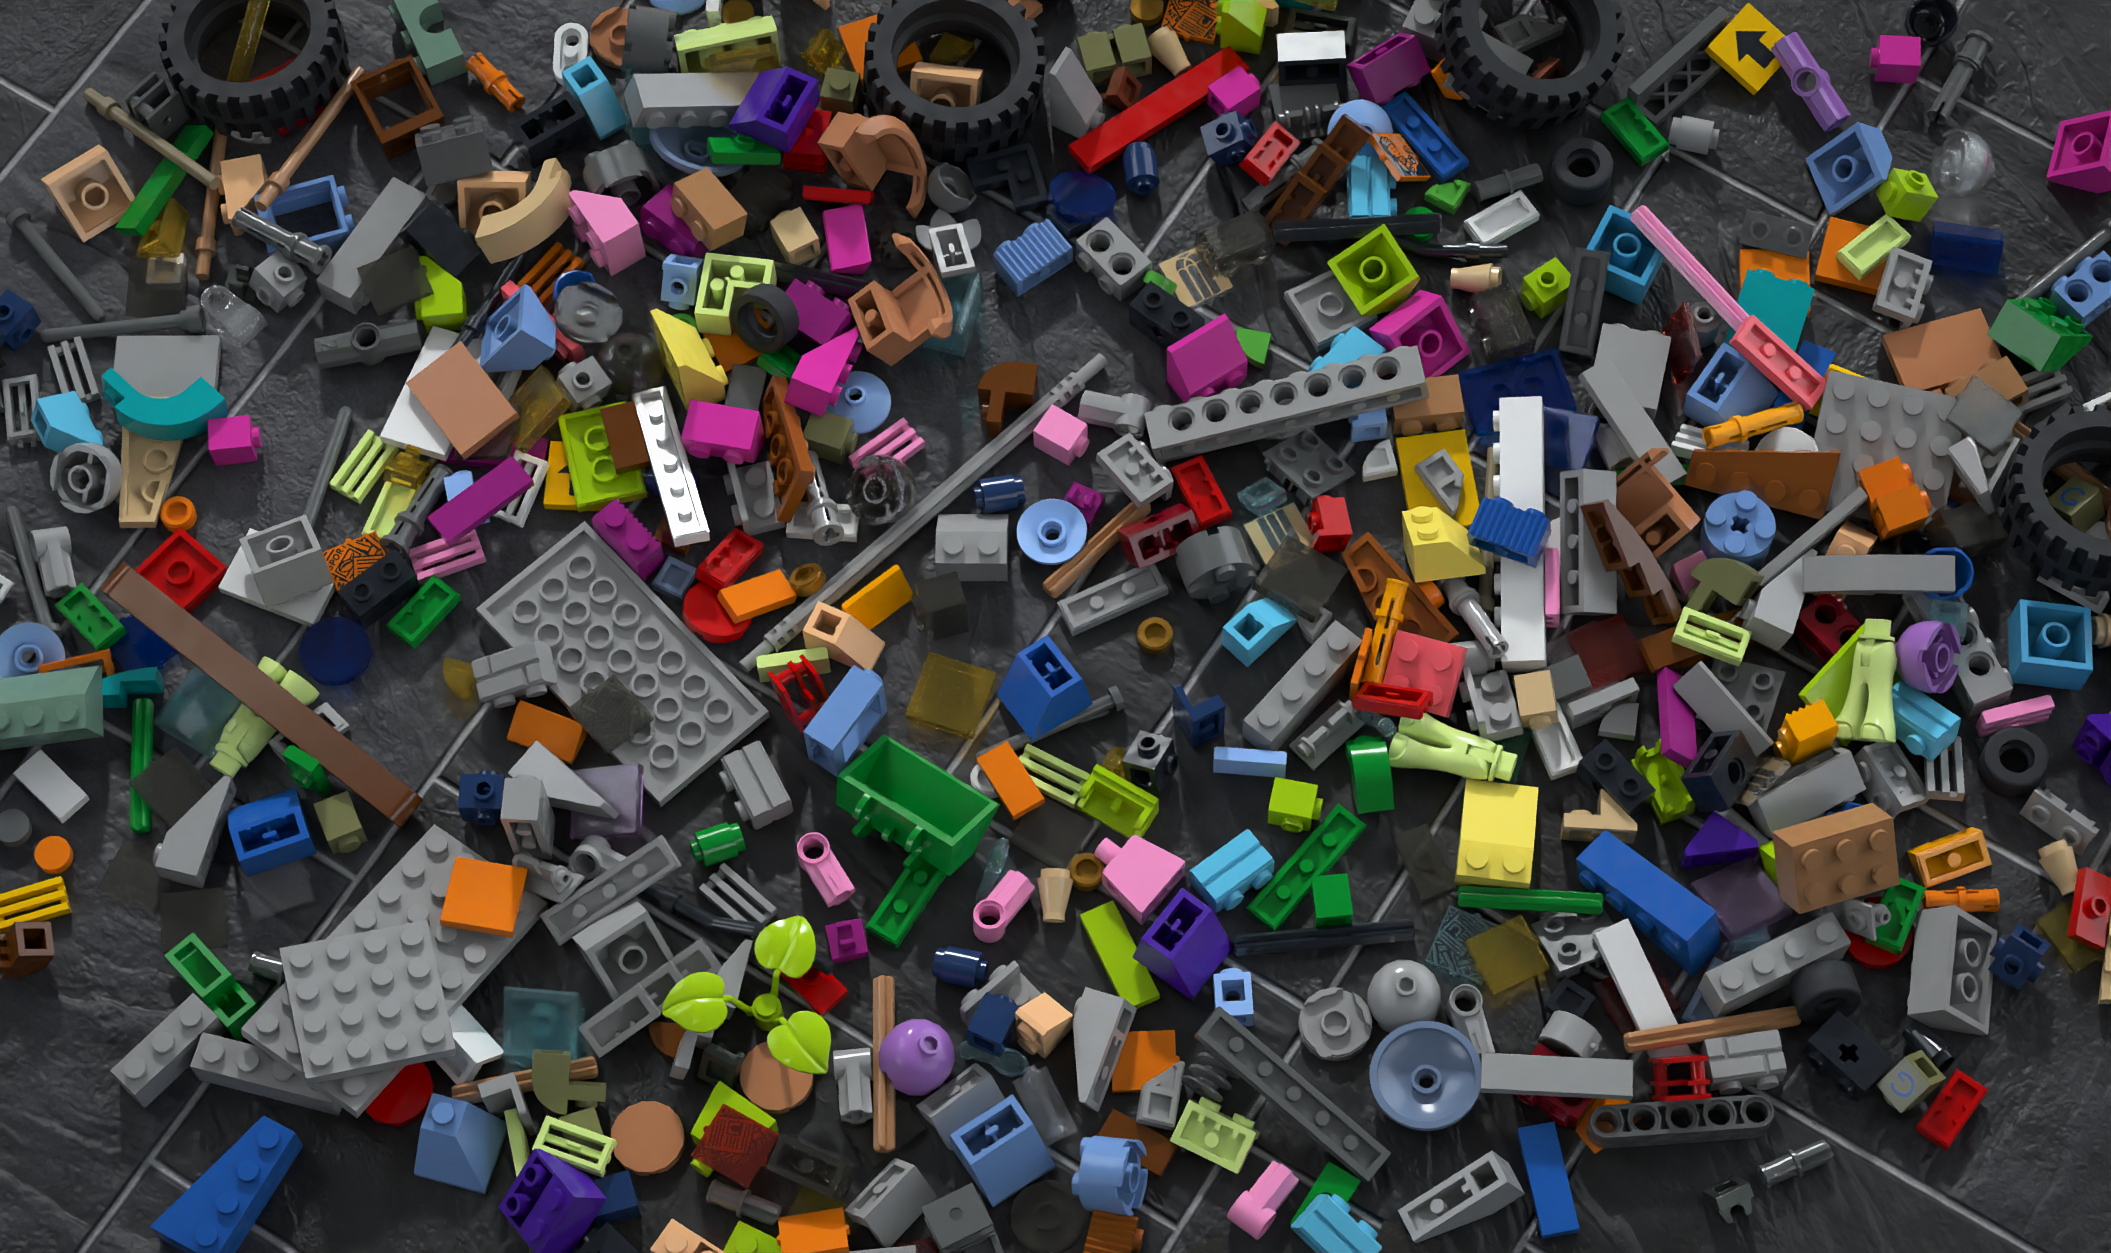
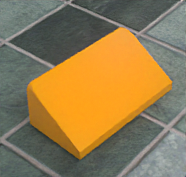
M894 565L842 603L841 608L843 612L851 614L871 630L912 600L913 592L901 568L898 565Z
M1975 827L1958 831L1907 850L1922 886L1926 888L1992 865L1983 832Z

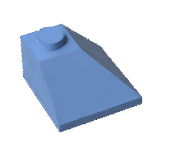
M1857 122L1808 156L1806 161L1829 215L1835 216L1887 180L1893 157L1881 129Z
M526 284L517 290L484 322L486 327L482 331L480 366L485 372L534 370L543 360H549L556 351V325L531 287Z
M432 1093L420 1127L414 1168L415 1176L486 1195L508 1131L506 1121L468 1102Z

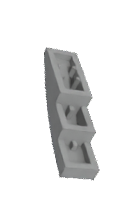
M1879 554L1802 557V593L1874 595L1876 593L1955 592V556Z
M701 937L579 1026L578 1029L600 1058L660 1016L667 995L679 981L697 972L716 974L722 965Z
M745 939L717 973L724 981V995H731L738 999L752 945L751 940ZM725 1002L728 1010L726 1019L730 1020L736 1006ZM685 1031L669 1074L670 1077L681 1080L685 1078L689 1070L694 1047L705 1049L711 1042L714 1031L708 1033Z

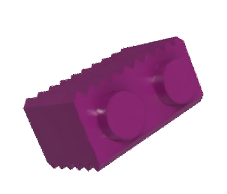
M615 499L592 518L593 530L642 581H645L663 566L665 556L661 542H657V538L652 536V532H648V529L643 527V523H639L638 518H634V514H631L629 509H625V505L621 504L620 500Z

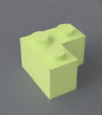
M706 253L694 312L698 332L732 336L734 329L731 317L733 303L740 295L755 285L765 283L776 286L777 276L774 260ZM758 303L753 304L754 308L766 309Z

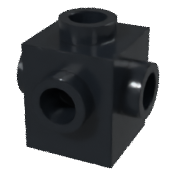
M1140 730L1134 742L1128 744L1124 753L1122 764L1125 779L1143 790L1160 793L1169 776H1173L1177 771L1179 757L1175 753L1173 739L1161 734Z

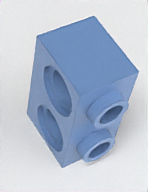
M2104 250L2093 259L2090 256L2085 258L2076 267L2075 273L2069 278L2063 276L2054 283L2050 289L2052 292L2050 301L2058 306L2056 311L2065 317L2069 315L2080 320L2085 325V328L2111 307V257ZM2094 278H2100L2106 283L2098 282ZM2069 297H2075L2081 302L2072 301Z

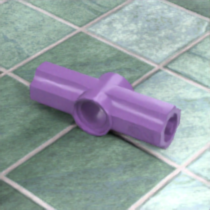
M1792 32L1774 43L1771 51L1790 78L1793 91L1803 98L1824 132H1829L1846 122L1851 114L1832 87L1829 74L1819 67L1798 33ZM1812 73L1816 78V84L1809 91L1806 87V78Z

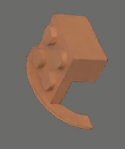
M838 112L817 143L844 183L850 187L873 191L886 170L913 175L912 194L906 209L912 218L916 219L924 205L928 178L923 151L915 134L904 122L894 116L877 115L867 118L858 113Z
M897 233L892 234L896 248L911 261L918 271L892 291H889L873 280L848 299L867 351L890 366L896 364L932 336L941 340L946 339L951 335L953 325L952 306L934 267L910 238Z
M1651 448L1616 476V509L1633 526L1653 553L1655 559L1690 532L1701 520L1654 466V464L1658 463L1670 452L1668 448Z

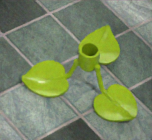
M793 916L774 922L759 933L754 948L757 961L762 967L774 970L770 994L758 996L752 1006L749 1007L731 995H724L725 985L723 979L710 972H697L683 978L670 990L663 1003V1016L673 1020L688 1031L708 1033L718 1029L724 1023L728 1014L725 1002H729L744 1011L747 1016H754L755 1023L760 1029L770 1031L767 1037L768 1048L772 1056L779 1063L795 1071L807 1074H826L828 1071L831 1033L826 1021L817 1013L810 1011H798L787 1021L784 1018L781 1002L777 998L779 995L778 986L781 972L790 978H800L808 972L814 962L816 955L815 936L810 924L804 917Z

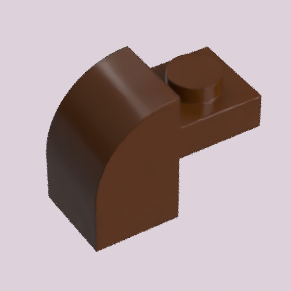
M1014 361L1003 362L993 366L982 376L978 385L979 404L983 405L981 423L987 424L988 437H997L1003 431L1006 407L1028 410L1035 404L1038 386V364Z
M14 922L6 934H0V973L2 979L18 978L36 973L44 969L55 956L51 922Z

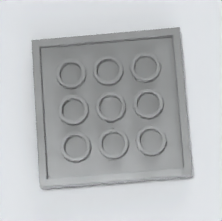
M1829 370L1814 440L1817 443L1818 451L1841 450L1825 513L1828 514L1859 488L1855 478L1858 471L1899 456L1902 465L1906 463L1909 465L1914 477V483H1917L1919 491H1926L1932 506V510L1928 511V519L1921 528L1916 530H1920L1922 535L1939 537L1954 467L1947 451L1949 447L1960 442L1969 400ZM1866 503L1849 519L1867 523L1872 521Z
M427 920L279 948L307 1086L456 1056L455 1043Z

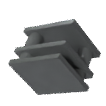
M154 71L122 98L129 115L140 123L146 118L150 130L164 140L189 120L179 92L175 91L170 95L165 80L162 78L159 80Z
M973 1183L921 1207L925 1215L924 1220L941 1253H961L995 1236V1230L992 1226L993 1222Z

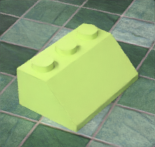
M772 15L766 17L755 16L746 21L731 24L721 23L715 27L701 30L691 29L674 35L681 73L757 72L782 67L778 34Z

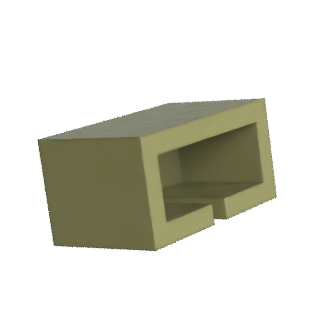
M1142 23L1121 25L1113 29V33L1107 34L1106 31H1093L1084 36L1077 37V56L1079 62L1095 87L1105 85L1103 83L1104 79L1112 77L1115 67L1126 66L1135 78L1152 74V55Z

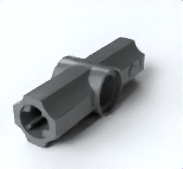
M417 319L376 326L372 323H361L353 328L352 332L314 339L320 370L357 362L367 366H374L383 361L385 357L422 350L423 346ZM367 342H375L371 346L363 347Z

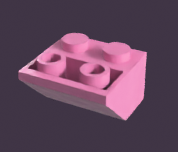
M577 190L568 193L571 203L568 212L575 223L572 225L573 231L581 243L587 241L592 248L589 252L598 268L604 266L610 276H613L646 257L639 223L621 198Z

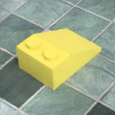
M659 309L650 311L661 360L687 412L690 400L714 404L725 400L724 386L729 384L722 366L715 367L711 359L715 354L708 338L701 339L695 327Z
M1466 779L1455 886L1529 889L1534 852L1538 787Z

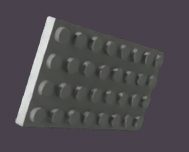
M585 521L476 608L478 615L509 648L533 640L547 642L550 645L553 657L552 663L556 669L558 682L547 688L570 712L582 714L580 723L586 726L584 721L591 723L588 724L590 727L586 728L588 731H593L591 729L593 717L586 715L588 712L581 710V713H579V708L584 701L586 703L583 705V709L618 726L634 703L638 706H634L633 709L640 707L643 727L639 724L640 719L637 717L635 731H633L635 717L631 718L629 737L627 717L624 720L626 722V734L597 736L596 724L608 722L597 721L600 718L595 716V739L600 738L601 741L599 743L602 746L617 745L616 747H606L605 749L611 750L608 752L660 807L770 717L769 711ZM617 683L618 686L615 687H621L623 693L625 691L628 694V696L619 693L607 687L606 685L614 686ZM604 688H606V689L604 690V692L601 694V696L599 697V699L597 700V702L595 703V705L593 706V708L590 709V708L592 707V705L594 704V702L596 701V699L598 698V696L600 695V693L602 692V690H603ZM608 689L607 693L605 694V696L603 697V699L601 700V702L599 703V705L596 707L595 710H593V709L595 708V706L597 705V703L599 702V700L601 699V697L604 695V693H605L606 690ZM609 691H611L606 700L604 701V703L602 704V706L600 707V709L598 710V712H596V710L601 705ZM598 692V694L596 695V697L594 698V700L592 701V703L590 704V706L587 708V706H588V704L590 703V701L592 700V698H593V697L595 696V694ZM613 692L626 698L619 709L606 703ZM614 694L608 703L618 707L617 704L613 703L612 699L617 697L621 700L622 698ZM629 700L621 714L618 716L616 721H614L619 712L621 711V709L623 708V706L625 705V703ZM632 701L631 705L629 706V708L627 709V711L625 712V714L623 715V717L620 719L619 722H617V721L619 720V718L621 717V715L623 714V712L625 711V709L627 708V706H628V705L630 704V702ZM617 710L614 716L610 719L614 711ZM631 711L629 716H638V711ZM644 712L646 714L648 723H646ZM573 714L579 721L580 715ZM585 717H587V719H588V717H589V720L592 718V720H591V721H586V720H585ZM603 724L598 725V734H601L599 730ZM606 724L601 728V731L609 729L614 725ZM620 728L621 730H614L610 734L624 733V730ZM610 737L614 738V743L612 744L608 743ZM615 737H617V739L621 737L619 739L620 743H615ZM602 738L607 741V744H602Z
M434 824L326 939L427 920L447 1012L450 1017L541 918L539 915L548 910V902L538 895L524 890L513 938L440 926V917L456 856L488 861ZM285 981L241 1028V1033L243 1037L305 1080ZM404 1066L313 1084L312 1086L358 1118Z

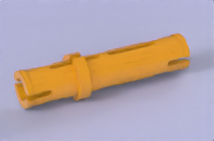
M1793 401L1748 416H1732L1724 423L1704 427L1702 429V439L1705 446H1708V449H1714L1715 447L1732 442L1740 444L1746 442L1749 437L1801 423L1804 419V412L1801 405L1797 404V401Z
M1387 578L1381 607L1377 608L1375 616L1378 619L1364 675L1361 680L1362 683L1368 681L1383 684L1398 623H1402L1404 618L1401 612L1409 586L1407 582ZM1394 601L1388 628L1385 629L1391 602ZM1385 637L1379 664L1376 665L1382 638Z

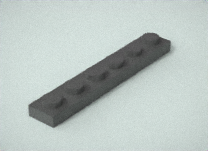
M1217 1007L1193 1036L1364 1183L1370 1181L1391 1154V1152L1222 1007Z

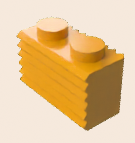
M1819 699L1817 703L1812 702L1811 706L1806 705L1804 709L1799 707L1798 712L1793 710L1792 714L1786 713L1782 727L1778 730V738L1773 743V750L1777 759L1781 763L1785 762L1787 766H1790L1789 769L1832 746L1839 727L1824 700Z

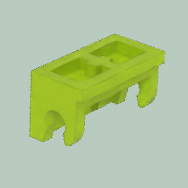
M1660 738L1652 749L1646 750L1645 746L1640 747L1636 752L1635 759H1632L1630 763L1656 789L1651 807L1659 824L1662 825L1692 814L1696 805L1680 779L1685 772L1683 766L1662 756Z
M1098 764L1095 765L1092 773L1078 794L1081 798L1076 804V809L1129 839L1132 836L1142 838L1159 812V799Z

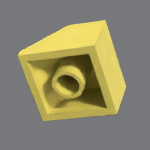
M1419 506L1409 511H1402L1404 551L1415 583L1486 574V567L1479 548L1469 545L1468 529L1437 507Z

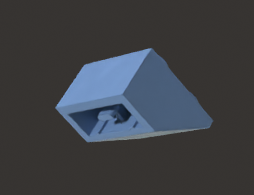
M1722 343L1688 391L1682 413L1701 425L1708 427L1724 423L1732 416L1740 415L1743 417L1767 410L1772 406L1779 393L1767 377L1741 353Z
M1013 1094L950 1134L951 1148L992 1208L1055 1168V1164L1034 1124Z

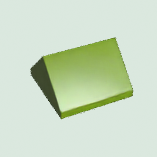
M1382 224L1327 262L1362 317L1396 309L1406 301L1421 279L1385 224Z

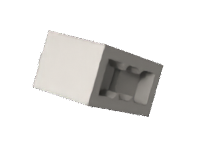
M1105 217L1076 240L1075 259L1078 265L1085 272L1090 271L1098 279L1100 287L1106 294H1113L1122 302L1145 284L1142 279L1147 270H1152V262L1108 217ZM1096 248L1106 249L1104 252H1095L1093 250ZM1120 270H1125L1129 272L1126 275L1116 274V272Z

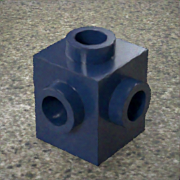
M1236 110L1223 113L1216 120L1200 127L1208 156L1222 168L1232 163L1242 162L1256 145L1254 138H1257L1258 135L1253 122L1250 119L1246 120Z
M7 289L0 296V347L4 344L15 352L21 344L26 343L32 337L34 330L39 326L41 320L33 305Z
M490 770L480 771L478 774H461L457 808L463 821H474L479 825L486 826L501 822L504 775Z
M2019 924L2008 939L2002 936L1999 938L1989 953L1995 959L1988 970L1993 972L1996 979L2002 984L2009 987L2014 986L2020 990L2027 980L2035 983L2046 966L2040 960L2051 944Z

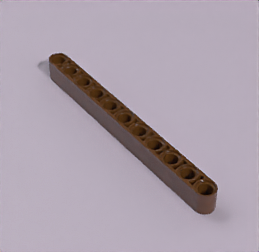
M122 562L101 586L100 590L295 746L319 760L324 769L399 828L405 824L424 801L402 781L125 562Z

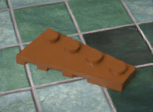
M772 376L761 401L766 438L772 439L769 453L770 466L777 467V480L773 482L774 496L781 497L782 504L776 510L777 521L791 523L808 485L814 481L815 465L811 462L809 456L808 442L804 439L800 416L797 415L795 406L784 402L789 387L786 377Z
M1694 449L1684 485L1722 495L1739 493L1744 490L1751 491L1769 507L1821 520L1825 514L1841 450L1825 452L1811 450L1774 451V449H1760L1759 451Z
M1369 532L1341 553L1342 559L1375 624L1378 619L1375 616L1377 608L1381 607L1387 578H1393L1409 583L1401 612L1404 615L1403 622L1398 623L1397 630L1446 643H1454L1460 638L1459 632L1435 605L1430 603L1418 586ZM1394 601L1391 602L1385 629H1387L1389 625Z

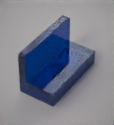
M1933 221V237L1928 257L1929 260L1933 261L1932 265L1998 274L2004 245L2001 230Z

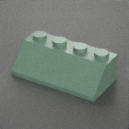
M101 666L0 679V750L104 737Z

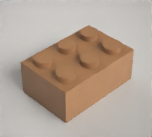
M1873 803L1772 831L1779 898L1799 914L1900 885L1893 817Z

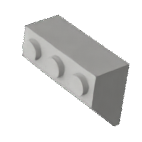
M1955 905L1917 911L1916 927L1914 929L1913 961L1911 962L1910 992L1907 999V1015L1931 1028L1975 1035H1988L1994 974L1988 968L1995 959L1989 953L1996 944L1997 930Z

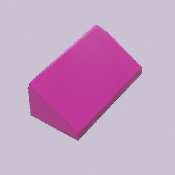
M857 204L823 211L822 217L831 272L863 275L871 264L863 206Z

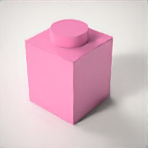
M1053 404L1033 430L1034 446L1070 466L1076 456L1080 458L1085 453L1090 443L1087 423Z

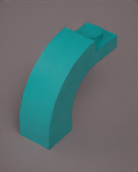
M110 368L101 375L104 388L102 394L115 407L118 423L141 437L159 441L187 439L207 431L209 419L224 418L228 415L225 398L202 377L180 394L160 399L151 398L139 393L113 368Z

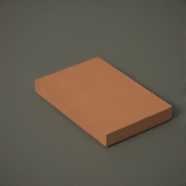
M1981 308L1883 334L1881 339L1899 384L1930 392L1939 388L1940 390L1948 388V384L1957 377L1963 375L1968 377L1978 372L1979 367L1991 359H1997L1998 361L2002 358L1995 340L1987 335L1990 329Z
M461 341L406 382L407 386L464 460L520 418Z

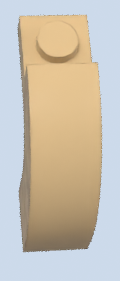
M556 157L544 160L534 189L521 202L507 210L482 216L474 239L491 264L518 256L540 244L553 234L570 215L568 208L571 207L568 193L570 192L572 182L569 173L562 168Z

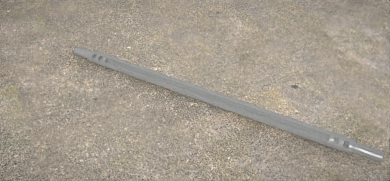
M1100 353L1097 354L1078 372H1071L1045 396L827 581L822 589L811 595L763 636L764 641L738 662L741 668L748 673L757 666L756 657L768 655L772 652L777 653L804 629L818 601L832 606L1031 435L1052 404L1061 409L1085 388V383L1108 364L1106 358Z

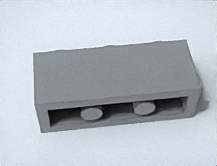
M1834 745L1790 768L1781 776L1777 775L1770 779V781L1775 782H1764L1757 786L1766 790L1753 788L1745 793L1759 796L1747 807L1757 830L1763 835L1773 838L1772 831L1821 818L1825 815L1824 811L1834 806H1843L1844 803L1855 800V795L1866 790V787L1851 751Z
M520 774L515 778H505L500 819L514 856L521 852H527L533 858L552 860L556 819L542 779H537L535 776Z
M192 993L110 1071L119 1084L145 1108L191 1065L202 1032L221 1037L227 1030L219 1017Z

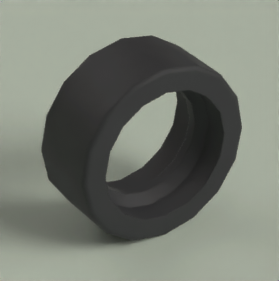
M761 283L755 285L740 295L733 303L731 311L733 327L740 339L757 352L771 353L777 351L791 341L798 333L800 321L796 306L782 289L772 284ZM754 303L762 305L772 314L777 325V334L766 330L759 323L754 313Z

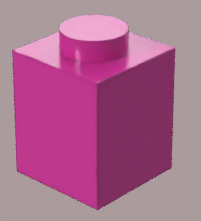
M1880 35L1876 48H1871L1869 54V68H1875V81L1915 84L1921 67V37Z
M1239 65L1208 86L1207 104L1218 116L1235 110L1241 116H1245L1260 106L1261 85L1253 74H1247Z
M250 415L208 420L209 452L215 465L257 461V448H262V435L260 427H254Z

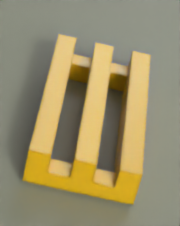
M61 876L0 894V934L8 932L14 922H42L72 913L63 878ZM58 900L61 902V904L5 920V916L36 909L41 905Z

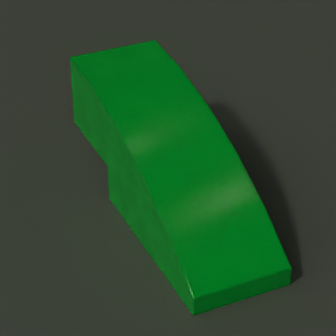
M191 933L164 956L201 1001L219 1017L224 1027L235 1040L240 1041L244 1038L241 1028L260 1008L194 933Z

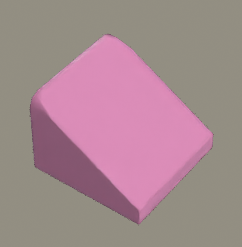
M1702 550L1672 565L1669 576L1684 599L1694 585L1700 584V581L1690 575V572L1698 564L1707 560Z

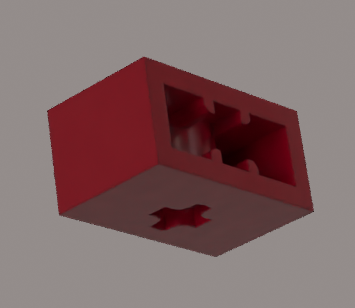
M1181 503L1117 529L1127 561L1139 569L1177 554L1176 548L1179 544L1200 532L1193 510Z

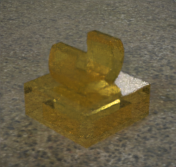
M819 29L814 38L809 39L808 48L805 52H801L800 56L807 65L813 66L820 76H825L828 67L836 68L846 50L829 29Z
M407 444L405 453H398L385 467L383 480L416 490L429 476L431 463L419 460L421 448Z

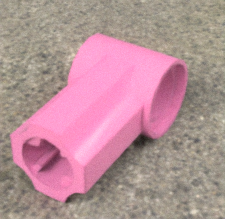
M810 832L802 836L797 844L799 864L808 873L828 908L846 901L855 893V888L831 851L827 838L818 832ZM812 847H818L824 852L817 859L807 858L804 854Z
M1010 869L990 895L975 906L973 912V931L979 940L985 943H993L1003 937L1006 926L1035 892V886L1026 876L1019 871ZM991 916L996 918L998 922L990 926L983 924L981 920L984 917Z
M1273 1161L1250 1191L1246 1190L1239 1196L1229 1210L1227 1218L1253 1238L1259 1240L1273 1223L1277 1215L1276 1211L1297 1186L1299 1179L1283 1164Z

